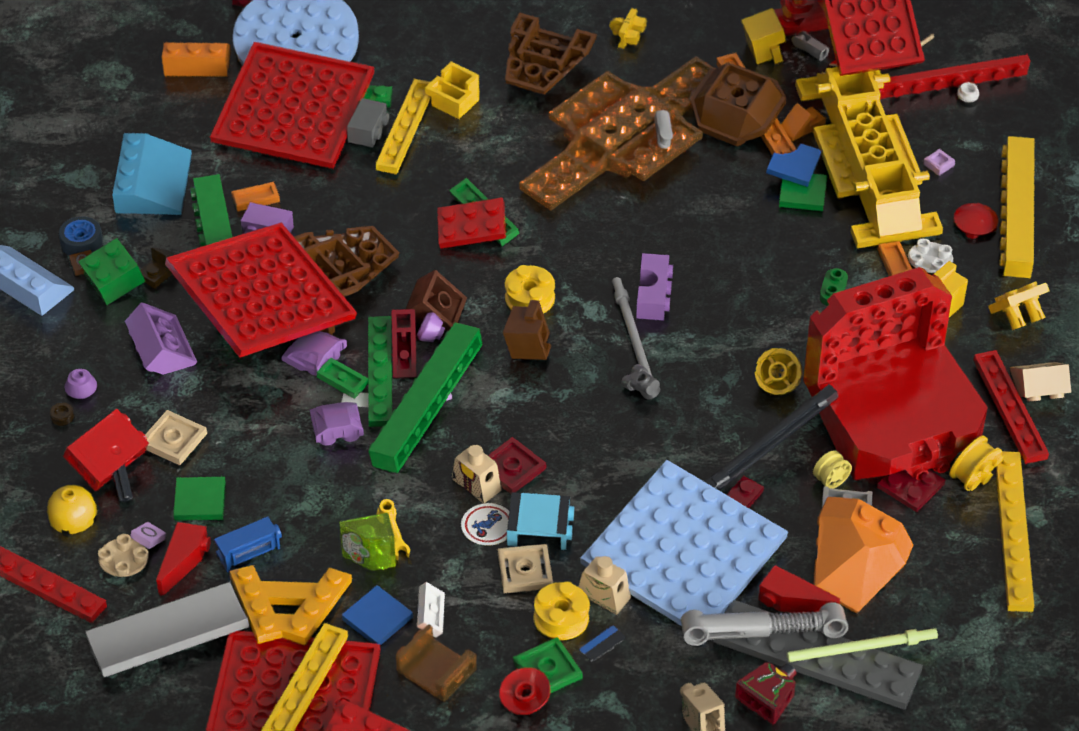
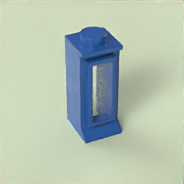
M269 517L263 518L215 538L214 542L219 549L216 551V555L228 573L233 565L235 566L276 547L280 549L279 538H282L281 531L277 524H272Z

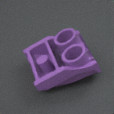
M317 331L299 337L284 353L282 361L300 371L305 370L317 376V371L330 358L337 360L340 357V351H342V348L345 349L347 347V341L328 333Z
M355 402L322 405L310 410L317 443L331 445L337 438L352 442L364 435L358 406Z

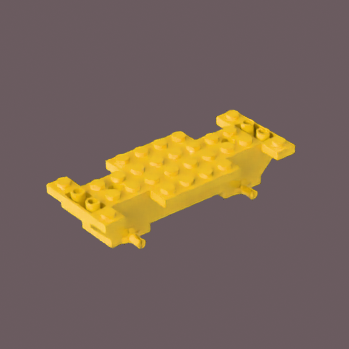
M838 67L827 68L826 72L817 73L816 77L797 79L795 86L801 101L822 98L832 124L814 127L813 134L819 150H822L821 155L837 197L859 195L870 223L851 226L850 232L856 248L941 235L943 227L937 212L921 214L920 191L917 185L922 184L924 180H929L928 171L920 172L898 115H885L879 100V89L884 87V83L890 82L889 74H881L880 70L840 76Z

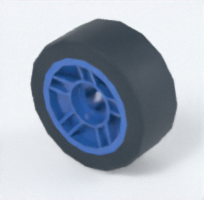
M86 216L74 217L64 222L59 229L60 245L63 252L68 256L91 250L93 253L102 247V230L99 223L93 218Z

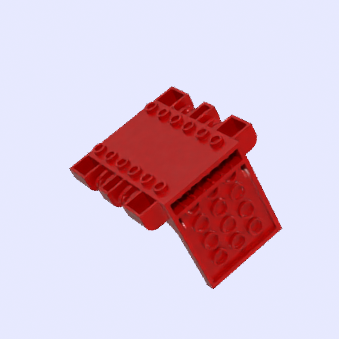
M781 0L782 8L774 10L785 36L799 34L801 31L813 32L829 29L840 76L923 63L925 60L911 0Z

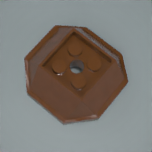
M727 62L718 68H710L690 97V104L700 132L739 146L747 140L755 139L767 133L785 106L786 96L777 80Z

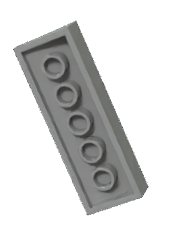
M228 582L88 630L86 635L91 653L103 677L247 628L249 623L231 583Z

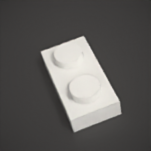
M425 582L419 586L417 627L437 637L443 633L445 593Z

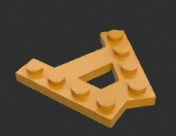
M254 565L230 571V579L258 644L285 638L306 645L352 582L351 574L332 568L326 571L318 583L260 581ZM271 605H298L300 607L295 614H275Z

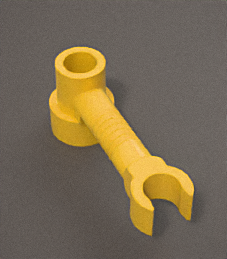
M389 499L381 501L377 509V520L380 524L388 526L394 545V558L398 561L399 550H404L409 558L410 548L404 543L399 532L394 503Z

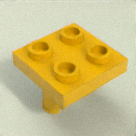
M1037 282L994 298L996 303L988 307L991 314L1001 310L1005 311L1012 327L1011 329L1015 330L1026 325L1018 307L1019 303L1025 304L1031 323L1046 318L1038 298L1039 295L1049 292L1047 283L1037 285Z

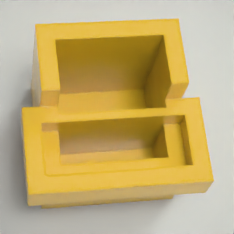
M773 8L742 19L746 41L756 63L760 64L773 59L775 64L782 62L783 59L778 44L785 42L786 39Z
M450 62L441 70V77L437 76L425 87V94L431 96L432 106L460 119L479 101V75Z
M948 261L934 275L941 279L952 295L950 317L964 305L968 279L956 273V264Z

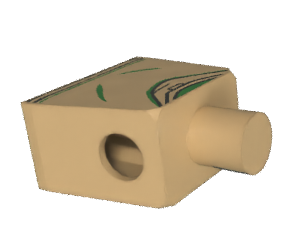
M598 556L583 571L579 588L586 593L589 600L617 615L631 598L625 570L612 564L610 557Z
M692 683L685 684L681 688L680 693L682 695L683 716L692 731H725L724 704L706 683L696 686Z

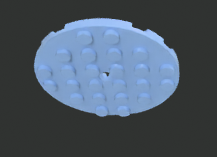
M253 0L240 13L233 30L234 49L242 66L253 42L350 62L355 55L359 40L356 18L350 7L343 0ZM297 32H299V35H301L298 38L291 37L292 35L297 34Z

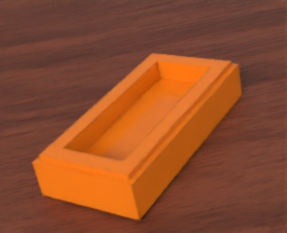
M274 182L231 191L237 212L247 210L250 202L260 205L280 202Z
M900 241L878 244L879 255L889 276L912 269Z

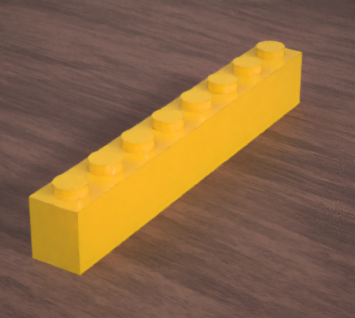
M1008 136L1007 145H1002L1001 158H1005V160H1002L1001 173H1005L1001 179V188H1005L1001 192V203H1004L1005 206H1001L1000 219H1004V221H1001L1000 234L1004 235L1000 241V250L1004 251L1000 255V266L1004 267L1003 276L1031 278L1034 264V138Z

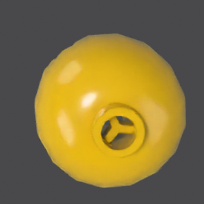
M772 348L764 352L757 360L755 378L758 385L766 392L774 395H785L794 391L800 384L803 377V368L799 358L791 351L783 348Z
M66 485L54 491L48 500L47 515L51 526L59 532L64 530L69 531L70 534H76L92 526L94 517L97 515V508L92 494L85 488L78 485Z

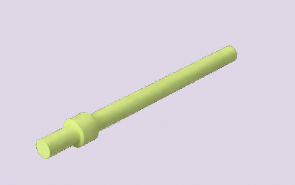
M936 628L921 631L916 629L905 630L903 634L787 652L788 662L905 643L907 646L915 645L919 641L936 639L938 634Z

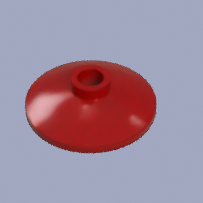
M517 669L510 673L501 684V702L512 713L520 715L533 713L543 707L550 696L551 687L549 680L538 669ZM530 693L529 696L523 697L525 694Z

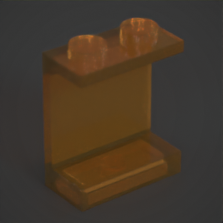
M430 624L423 630H419L414 635L412 641L406 647H401L396 654L397 672L443 702L477 669L475 653L468 649L460 656L433 638V626Z

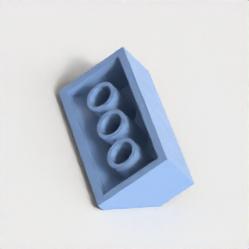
M0 245V289L41 316L74 291L72 285L15 249Z

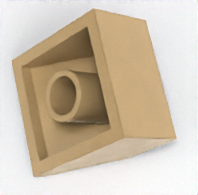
M1051 362L1010 367L1019 396L1027 397V401L1041 400V396L1049 395L1050 399L1063 398L1064 393H1071L1069 364Z

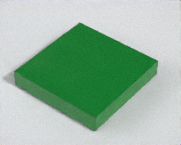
M813 174L808 187L782 179L779 207L823 211L827 175Z
M225 477L176 478L174 521L223 520Z
M558 637L513 657V663L517 669L535 668L543 672L549 680L550 693L583 678L582 671Z

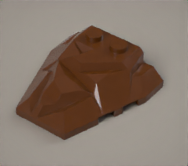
M519 12L511 27L506 83L545 95L590 52L597 35L580 29L576 30L573 38L540 29L538 17Z
M374 226L346 228V232L334 234L333 230H326L325 235L313 236V232H306L294 237L344 297L358 292L399 257L397 249Z

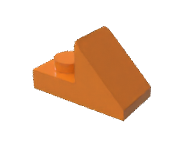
M797 103L781 123V126L793 142L814 131V127L824 126L826 118L815 108L810 107L805 110Z

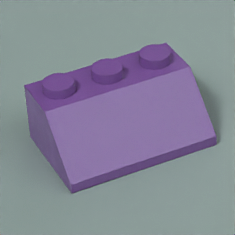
M141 302L125 320L129 334L136 345L135 348L143 361L142 364L148 371L164 375L197 363L176 315Z

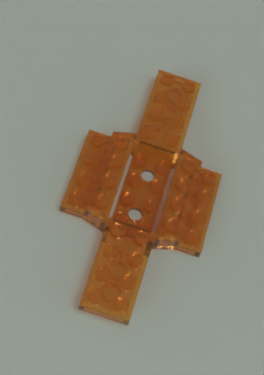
M695 56L654 87H641L623 81L609 71L605 72L549 112V119L564 128V135L570 144L562 153L521 181L519 189L549 210H553L606 170L625 177L633 174L644 182L702 139L703 132L688 123L682 115L692 108L690 97L710 68L714 67ZM635 108H638V109L645 108L646 111H645V112H642V113H639V112H636L634 109H635ZM659 110L668 111L670 115L673 138L670 147L667 149L658 146L655 123L645 129L654 120L655 113ZM615 129L617 132L614 134H608L605 132V130ZM645 129L643 132H641L640 134H638L636 137H634L632 140H630L629 142H627V143H626L625 145H623L621 148H619L618 150H616L617 147H618L620 144H622V143H623L624 141H626V140L631 139L632 136H633L635 133H637L639 130Z

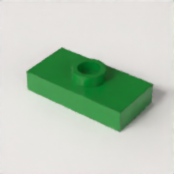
M330 358L317 371L318 379L353 399L368 385L367 377L333 358Z

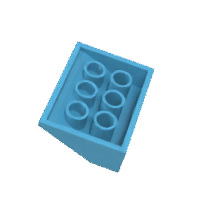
M124 133L112 194L115 213L181 215L192 155L191 150L148 134Z

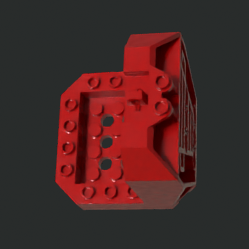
M921 267L834 293L827 299L829 305L821 313L816 310L810 316L803 382L807 386L811 397L829 384L837 391L839 397L819 412L836 450L843 456V460H847L851 464V476L854 480L890 475L906 470L911 477L920 480L924 473L929 474L928 470L931 468L938 473L946 472L958 452L963 451L975 439L982 436L987 413L986 404L944 345L952 301L951 293L938 276L928 274Z

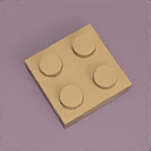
M166 410L145 434L149 442L146 450L181 465L206 436V427Z

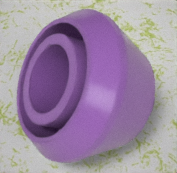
M434 312L427 313L416 335L419 341L434 342L435 339L440 340L445 330L442 327L443 321Z
M76 369L70 372L65 383L66 393L76 399L89 397L97 388L95 378L85 369Z

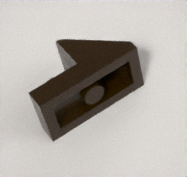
M152 247V261L140 271L146 281L144 283L157 288L172 274L165 265L166 258L176 254L169 250Z

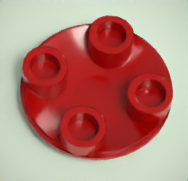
M969 203L960 206L955 211L954 222L960 230L965 232L968 238L975 239L978 235H985L996 231L998 216L993 209L986 205Z

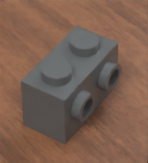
M361 99L347 126L348 142L368 147L374 146L376 140H379L381 137L383 126L387 125L389 121L386 103Z

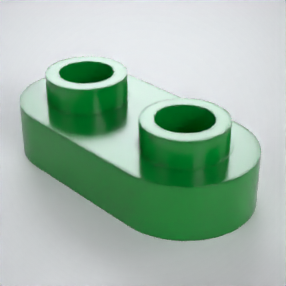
M834 268L826 272L820 291V301L824 305H829L827 299L834 293L846 290L848 275L844 270Z

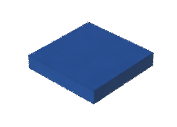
M378 585L342 614V620L371 643L380 645L413 618L412 611Z

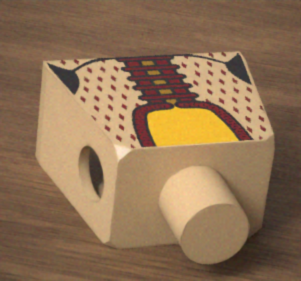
M470 446L455 458L452 479L483 504L501 491L497 464L483 453L481 446Z

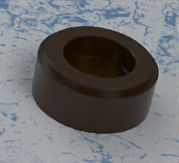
M68 403L53 405L50 409L52 423L58 426L71 423L74 419L73 407Z

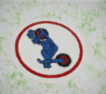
M493 503L476 505L464 514L461 521L462 531L474 543L480 545L499 544L507 539L509 510Z

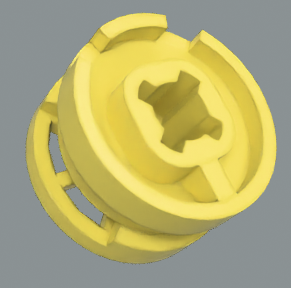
M830 451L818 460L813 474L819 481H822L825 487L834 489L848 478L852 466L847 460H843V456L838 451Z

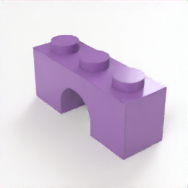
M642 253L640 285L642 286H639L637 299V318L664 320L665 311H669L670 298H667L666 295H671L672 281H668V278L673 276V265H669V255Z

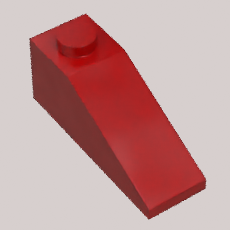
M177 522L156 579L159 595L164 596L202 561L205 551H209L211 538L207 536L206 526Z
M776 565L759 587L758 600L764 605L782 612H804L806 614L807 612H819L820 608L827 603L840 604L839 597Z

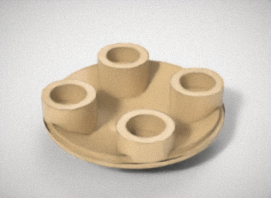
M121 534L117 539L108 542L98 551V561L101 568L111 575L119 577L131 576L140 572L146 566L148 550L145 546L131 539L128 534Z

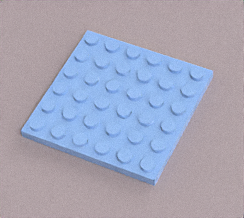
M666 460L580 558V563L587 567L595 557H610L612 564L620 567L627 573L629 591L632 596L681 625L682 615L689 610H699L704 614L725 613L732 601L740 595L787 538L788 531Z

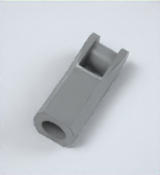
M801 31L799 36L792 38V43L795 47L806 51L818 60L822 61L827 57L829 48L812 38L806 31Z
M659 110L655 113L654 117L657 142L659 147L667 149L670 147L673 138L670 115L668 111Z

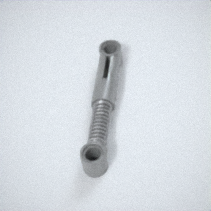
M827 603L820 608L819 612H807L806 614L804 612L802 614L794 612L788 615L787 613H784V615L782 613L779 615L777 613L769 615L768 611L704 614L699 610H689L681 617L684 639L688 644L694 646L713 639L769 637L772 631L776 634L777 630L779 633H781V630L784 633L786 630L788 633L792 630L794 633L795 629L797 632H799V629L802 632L804 629L806 632L808 629L811 632L814 629L815 631L820 630L824 632L829 638H839L848 630L843 607L838 603Z

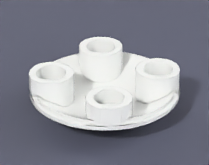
M920 239L917 241V245L909 250L908 260L915 268L921 267L928 273H935L948 261L953 263L952 248L949 245L930 242L928 239Z

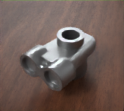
M639 364L635 365L632 368L631 374L624 376L621 381L623 387L631 391L634 389L640 391L645 399H652L660 392L659 381L648 374L647 368Z

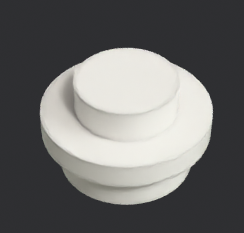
M968 82L961 85L957 95L965 102H972L979 97V91L975 84Z

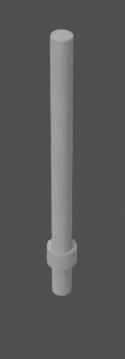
M616 277L612 280L615 289V300L620 305L638 364L647 368L648 374L652 376L628 303V292L624 289L621 278Z

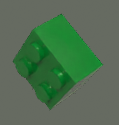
M117 238L78 261L86 278L106 305L146 282L137 263Z

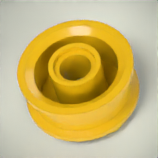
M519 266L505 280V301L507 306L512 310L513 306L528 307L530 300H539L544 314L553 306L555 301L554 278L547 270L541 267Z
M980 436L969 444L956 459L950 470V477L961 480L967 491L974 490L979 483L985 485L992 478L993 474L991 472L1004 459L1002 450L1000 448L994 449L987 443L988 439L985 436Z
M558 582L545 586L537 593L534 600L535 626L543 635L551 639L558 637L559 640H569L579 636L587 628L589 622L590 602L588 596L581 588L573 585L571 582Z

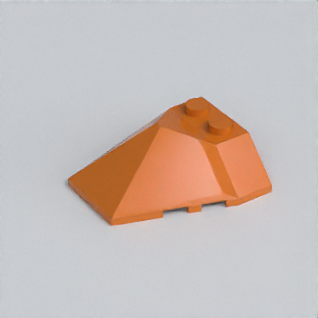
M827 497L817 522L819 534L816 539L818 549L813 585L839 597L842 606L858 613L906 564L913 543L903 524L860 499Z

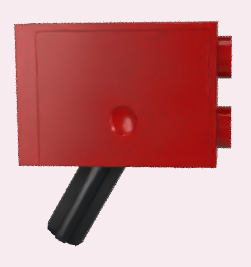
M115 409L68 446L63 457L95 491L113 478L118 500L124 503L133 498L126 467L146 451L149 442L145 434L131 424V420L126 414Z

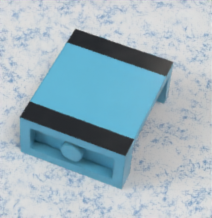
M512 492L507 526V546H517L518 534L561 537V549L566 550L567 540H572V525H569V521H574V506H570V496Z

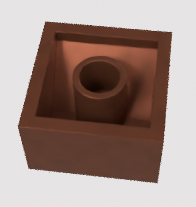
M434 270L417 280L406 309H415L416 322L421 325L427 313L434 312L443 321L442 327L448 331L455 322L458 323L467 297L437 270Z

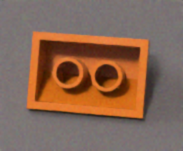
M164 43L162 53L164 76H228L231 45L227 43Z

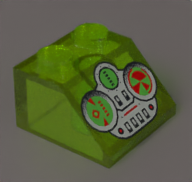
M388 513L339 522L343 557L371 571L396 566L394 533Z

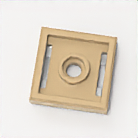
M547 544L498 549L503 593L541 590L545 586L553 584ZM542 563H544L546 575L542 574ZM506 567H509V579H507ZM523 567H527V568H529L530 570H528V571H522L521 569H522Z

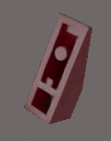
M415 309L392 310L393 379L417 377Z

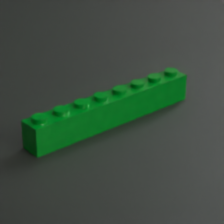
M455 322L451 329L446 332L441 344L435 348L431 359L425 363L420 375L414 379L408 393L404 394L401 403L392 412L387 424L381 428L377 439L371 443L369 455L373 467L394 473L400 471L447 400L449 394L453 391L482 347L480 328Z

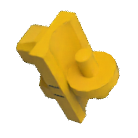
M632 8L626 19L614 18L610 23L612 33L621 37L618 47L623 49L627 43L637 45L640 32H644L646 28V18L638 17L637 10Z

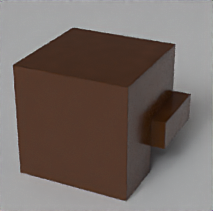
M530 300L528 307L513 306L503 330L511 358L547 359L551 344L546 342L550 332L539 300Z

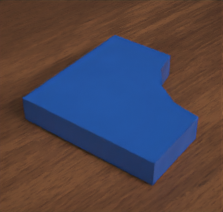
M801 144L798 149L791 153H773L766 173L808 187L822 150Z

